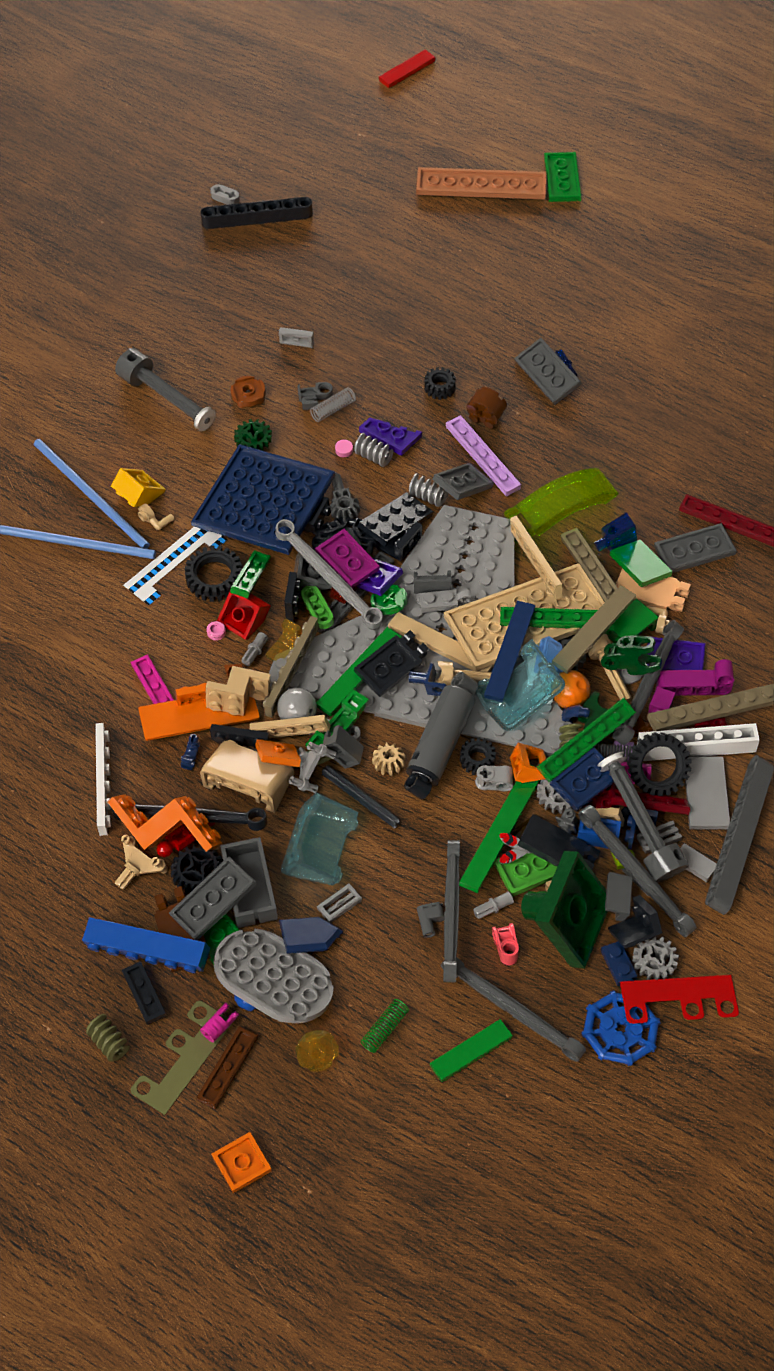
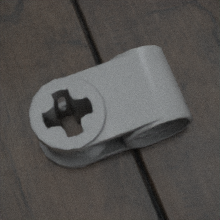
M483 765L477 769L475 784L480 790H512V767Z

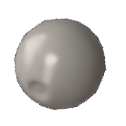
M291 688L280 696L277 703V712L281 720L315 716L317 703L309 691L302 688Z

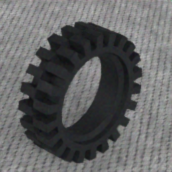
M210 546L211 550L207 551V548L203 547V553L199 550L195 551L196 556L192 554L190 560L186 562L185 577L187 586L192 594L195 593L197 598L202 596V600L205 601L207 597H209L210 602H214V597H217L218 601H222L221 596L223 595L227 599L233 583L242 571L240 558L236 556L234 551L230 553L229 548H225L223 551L222 546H218L217 550H215L214 546ZM211 562L223 563L231 570L229 578L217 585H208L201 582L197 574L201 567Z
M654 732L651 736L647 734L644 736L645 739L637 740L638 745L632 746L633 752H629L628 755L630 761L627 760V765L630 768L628 773L631 775L632 781L643 791L658 796H663V794L670 795L672 790L674 792L678 791L677 787L679 785L683 787L685 784L683 780H688L689 776L687 773L691 772L692 769L689 766L692 763V759L689 758L690 753L686 750L687 747L674 736L660 732V734ZM656 747L670 748L676 757V767L672 775L659 782L647 779L642 765L646 754Z

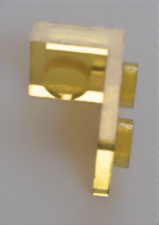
M285 618L281 623L282 635L266 653V658L271 661H277L280 658L285 659L294 648L296 638L302 634L301 626Z

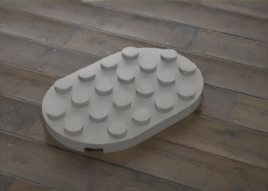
M260 929L247 932L239 930L225 937L217 947L214 958V970L220 983L228 991L266 1015L280 1022L304 1023L316 1019L328 1008L333 995V985L326 967L306 952L287 954L283 938Z

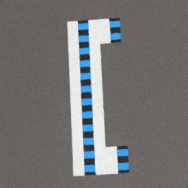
M193 527L123 586L149 606L162 595L152 587L156 582L203 543H206L208 546H214L216 550L218 546L228 539L220 534Z

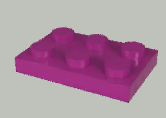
M342 529L315 548V552L351 588L360 584L380 568L377 562L345 529Z

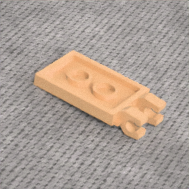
M622 568L616 586L617 588L623 586L636 594V598L645 606L648 605L666 610L670 608L671 610L682 612L685 598L682 597H688L691 584L668 577L641 588Z

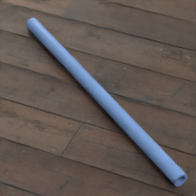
M37 439L34 442V446L141 548L148 549L150 543L41 439Z
M0 525V534L149 559H155L156 550Z

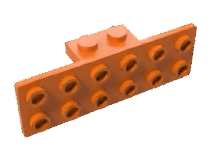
M202 683L197 686H185L175 689L176 700L141 706L138 710L145 740L149 741L208 730L211 728V724L229 726L259 720L256 701L254 698L249 697L244 716L231 715L223 711H213L210 708H206L207 683Z

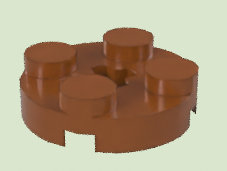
M253 376L238 378L230 389L233 401L240 408L251 407L264 402L266 394L265 385L262 380L259 379L258 381Z

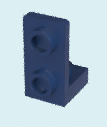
M646 809L656 827L658 811ZM629 815L627 827H631V829L626 830L625 842H628V850H632L635 827L638 826L633 816Z

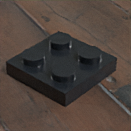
M289 572L284 601L286 624H294L295 617L299 615V606L297 604L301 602V581L297 580V572Z

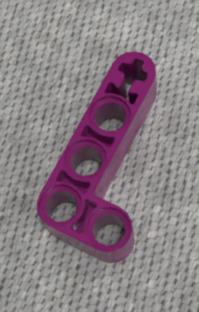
M723 659L715 663L714 670H663L657 679L656 688L660 687L675 692V696L726 695L732 691L734 683L732 661Z

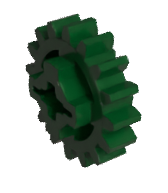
M249 419V423L243 421V426L237 425L238 430H234V441L237 447L240 444L264 451L263 447L268 448L269 443H272V430H270L269 425L265 426V421L259 423V419H256L255 422Z

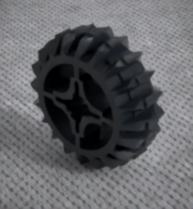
M194 844L193 849L186 847L185 852L179 851V857H174V863L171 864L173 884L177 887L182 886L186 895H188L211 873V870H215L223 862V857L219 856L217 850L206 852L202 846L197 848Z

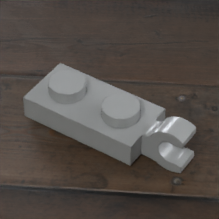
M456 589L419 593L421 613L451 610L458 607V604L470 603V590H463L458 594Z

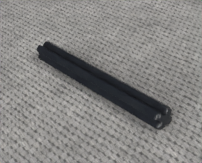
M326 765L322 769V775L391 827L397 828L401 823V819L330 765Z

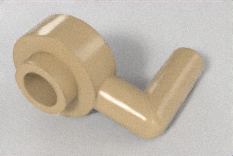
M143 504L138 508L139 518L143 522H150L156 530L162 529L175 520L174 516L169 514L161 521H158L153 510L147 504Z
M647 605V608L656 615H659L655 633L662 634L663 629L670 622V620H667L668 611Z

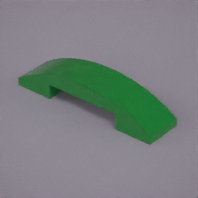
M353 689L343 700L342 707L329 721L330 736H332L333 730L337 725H340L348 732L365 709L369 699ZM316 731L305 746L307 747L309 742L317 745L323 744L326 732L320 733Z

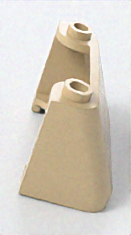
M228 740L223 741L207 760L200 771L203 787L213 790L215 785L217 788H221V786L231 788L255 797L257 803L261 801L266 803V810L275 813L289 786V779L294 775V769L292 766L262 762L257 751Z

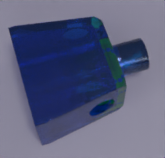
M626 512L602 527V538L595 541L594 544L598 551L607 548L610 552L612 549L637 541L636 525Z

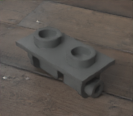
M566 809L561 818L555 817L561 829L570 834H578L575 828L578 819L573 809Z

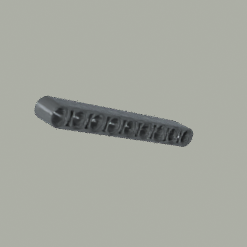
M758 755L754 756L748 764L705 899L707 906L722 915H725L733 904L774 771V765Z

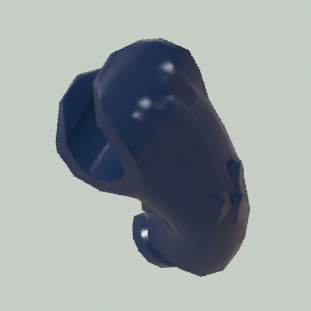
M580 705L565 708L562 712V721L573 724L574 717H588L590 709Z
M196 734L189 736L185 754L181 756V768L192 770L195 766L200 746L199 737Z

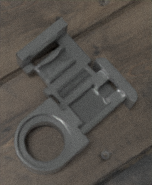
M328 382L315 383L316 387L300 388L299 384L297 386L299 401L302 402L303 410H309L318 405L316 400L329 399L333 395L332 385ZM328 389L329 392L322 393L321 390Z

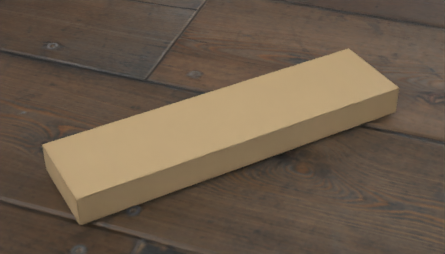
M325 715L250 723L249 729L268 732L269 738L312 734L316 731L320 733L330 731V724Z

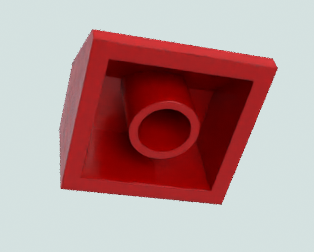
M229 592L217 621L223 623L227 629L247 640L264 622L271 605L253 594H250L247 599Z

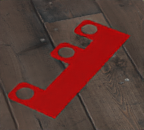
M731 975L620 982L626 1019L631 1024L647 1022L648 1015L645 1002L680 1000L683 1017L687 1020H695L704 1017L701 999L715 998L717 1012L720 1017H736L739 1014ZM723 1001H730L733 1004L734 1010L732 1013L727 1014L721 1010V1003ZM687 1004H696L699 1007V1013L696 1016L689 1015L686 1012ZM632 1007H639L643 1011L641 1019L636 1020L630 1016V1009Z

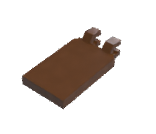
M182 886L174 889L178 901L176 904L168 906L167 899L162 893L154 896L159 909L154 914L159 932L194 940L169 915V912L187 896ZM203 935L198 941L206 943L205 936ZM177 966L176 969H169L173 973L184 968Z

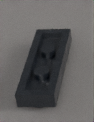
M211 724V740L217 743L232 740L240 746L245 745L256 748L257 739L270 741L268 732Z
M141 961L122 969L124 978L146 1025L166 1017V1013Z

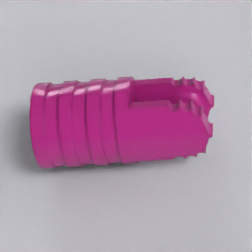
M226 1002L200 1029L203 1036L213 1043L239 1016L237 1012H234L227 1021L220 1017L230 1006Z

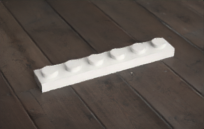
M104 723L96 724L97 828L100 836L108 835V827H111V817L107 815V810H111V806L107 802L110 800V798H107V793L110 792V781H107V776L110 775V766L106 759L110 758L109 747H106V742H109L110 738L109 730H105Z

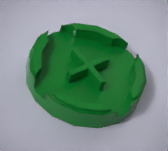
M391 585L382 596L373 593L370 602L372 607L378 608L382 612V615H392L404 609L407 605L408 597L404 588L401 589L398 585Z

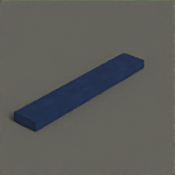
M517 600L485 690L484 698L503 703L535 611L534 604Z

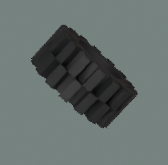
M436 367V370L432 368L425 375V392L428 393L429 397L432 395L433 399L438 397V400H441V397L447 399V395L451 397L452 393L454 394L456 377L453 372H450V369L445 371V367H442L441 370H439V367ZM438 381H441V382H445L446 384H444V385H436V384H434V383H435V382H438Z
M477 737V741L471 738L470 742L467 740L465 745H462L460 764H462L463 769L466 768L467 773L472 771V775H475L480 766L495 765V747H492L491 742L487 744V739L485 738L483 741H480L481 737ZM474 752H481L485 755V759L475 761L471 759L470 755Z

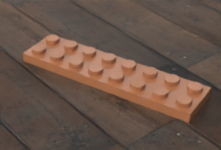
M418 167L416 195L545 199L546 172Z

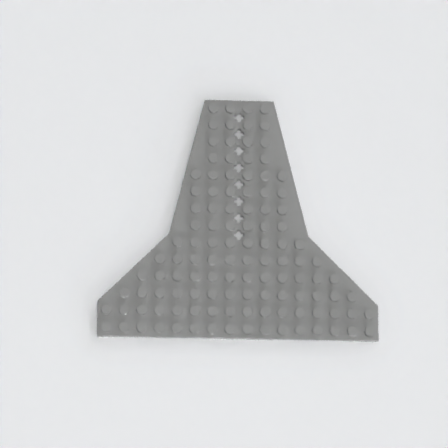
M443 505L400 568H402L403 574L392 584L398 585L401 589L404 588L407 593V605L399 612L438 632V628L443 627L446 630L440 633L458 641L444 618L443 613L448 610L421 613L419 594H414V571H417V576L447 575V570H451V590L456 589L457 594L463 590H470L471 602L514 587V535L511 532L510 519ZM472 526L478 527L475 530H472ZM468 540H471V541H473L474 543H471L470 545H468V544H467V541H468ZM466 554L470 557H466V559H463L462 555ZM457 569H463L465 571L458 573ZM458 583L461 586L454 588L453 584ZM397 613L383 615L382 623L377 629L367 628L363 623L364 616L361 615L314 637L288 689H305L318 701L388 627V624ZM370 614L366 617L372 623L379 621V617L375 614ZM414 642L409 647L414 651L420 644ZM294 647L275 655L269 671L270 692L273 682H277L281 667L285 666L288 653L293 651ZM428 649L426 651L427 655L422 658V664L414 671L426 673L430 663H433L436 670L435 681H437L441 674V668L438 666L437 661L453 662L454 670L470 669ZM522 654L518 657L503 703L484 698L488 683H478L477 690L473 694L476 701L461 733L462 735L475 738L481 737V739L485 738L488 741L514 747L519 742L543 749L548 757L560 748L559 744L562 741L559 740L561 735L559 728L572 723L562 721L563 711L554 699L551 704L532 702L525 660ZM409 675L381 697L365 682L355 690L369 699L363 710L364 712L424 728L440 697L427 695L424 684L409 683ZM434 687L436 691H442L441 688Z

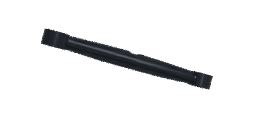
M135 805L136 809L144 813L146 817H153L165 807L162 805ZM196 808L199 814H204L208 821L212 823L248 824V827L253 831H260L268 824L266 812L262 808H253L247 813ZM112 809L114 817L117 820H121L115 813V811ZM255 817H262L260 821H251Z

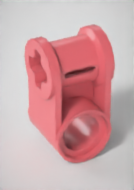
M513 923L501 928L492 927L494 943L497 946L501 962L505 965L515 964L518 960L519 945ZM506 951H512L513 953H512V954H507V953H505V952H506Z

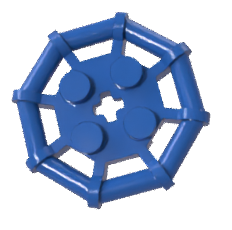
M610 991V994L586 1007L587 1015L584 1030L581 1032L582 1037L586 1038L601 1061L604 1059L632 1066L635 1061L656 1050L658 1027L661 1024L660 1019L656 1018L645 1003L648 1021L645 1023H629L626 1019L624 1006L618 1007L617 1003H623L622 994ZM612 1003L613 1008L609 1011L605 1012L604 1014L599 1011L603 1007ZM632 1007L630 1009V1016L636 1020L640 1019L636 1014L639 1007ZM596 1017L601 1020L600 1027L593 1030L594 1018ZM617 1025H624L625 1032H617ZM645 1028H649L647 1041L641 1038L642 1031ZM596 1036H600L606 1044L604 1048L595 1038ZM638 1044L642 1046L630 1054L629 1050ZM618 1048L620 1051H624V1055L609 1052V1050Z

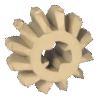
M386 742L385 747L379 745L378 750L373 752L372 764L375 765L376 772L381 771L382 775L386 772L390 776H392L393 772L399 774L400 768L405 766V754L401 747L396 748L395 743L389 746Z

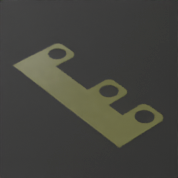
M197 1001L189 1010L187 1016L203 1027L217 1010L202 1001ZM197 1007L206 1008L207 1015L203 1019L194 1017L193 1012ZM223 1014L220 1016L225 1021L229 1019L227 1016ZM229 1027L214 1043L205 1038L200 1030L194 1038L180 1029L174 1030L166 1041V1046L181 1055L160 1084L155 1083L146 1076H140L131 1087V1093L165 1115ZM176 1035L185 1037L186 1042L183 1047L176 1048L173 1046L172 1039ZM148 1082L151 1087L149 1093L145 1095L139 1094L137 1092L138 1084Z

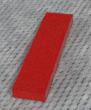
M425 49L380 75L379 81L386 87L391 88L435 62V56Z

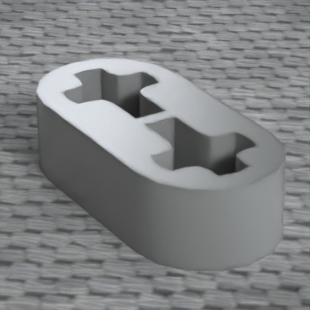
M219 184L211 187L212 199L227 205L239 203L238 191Z

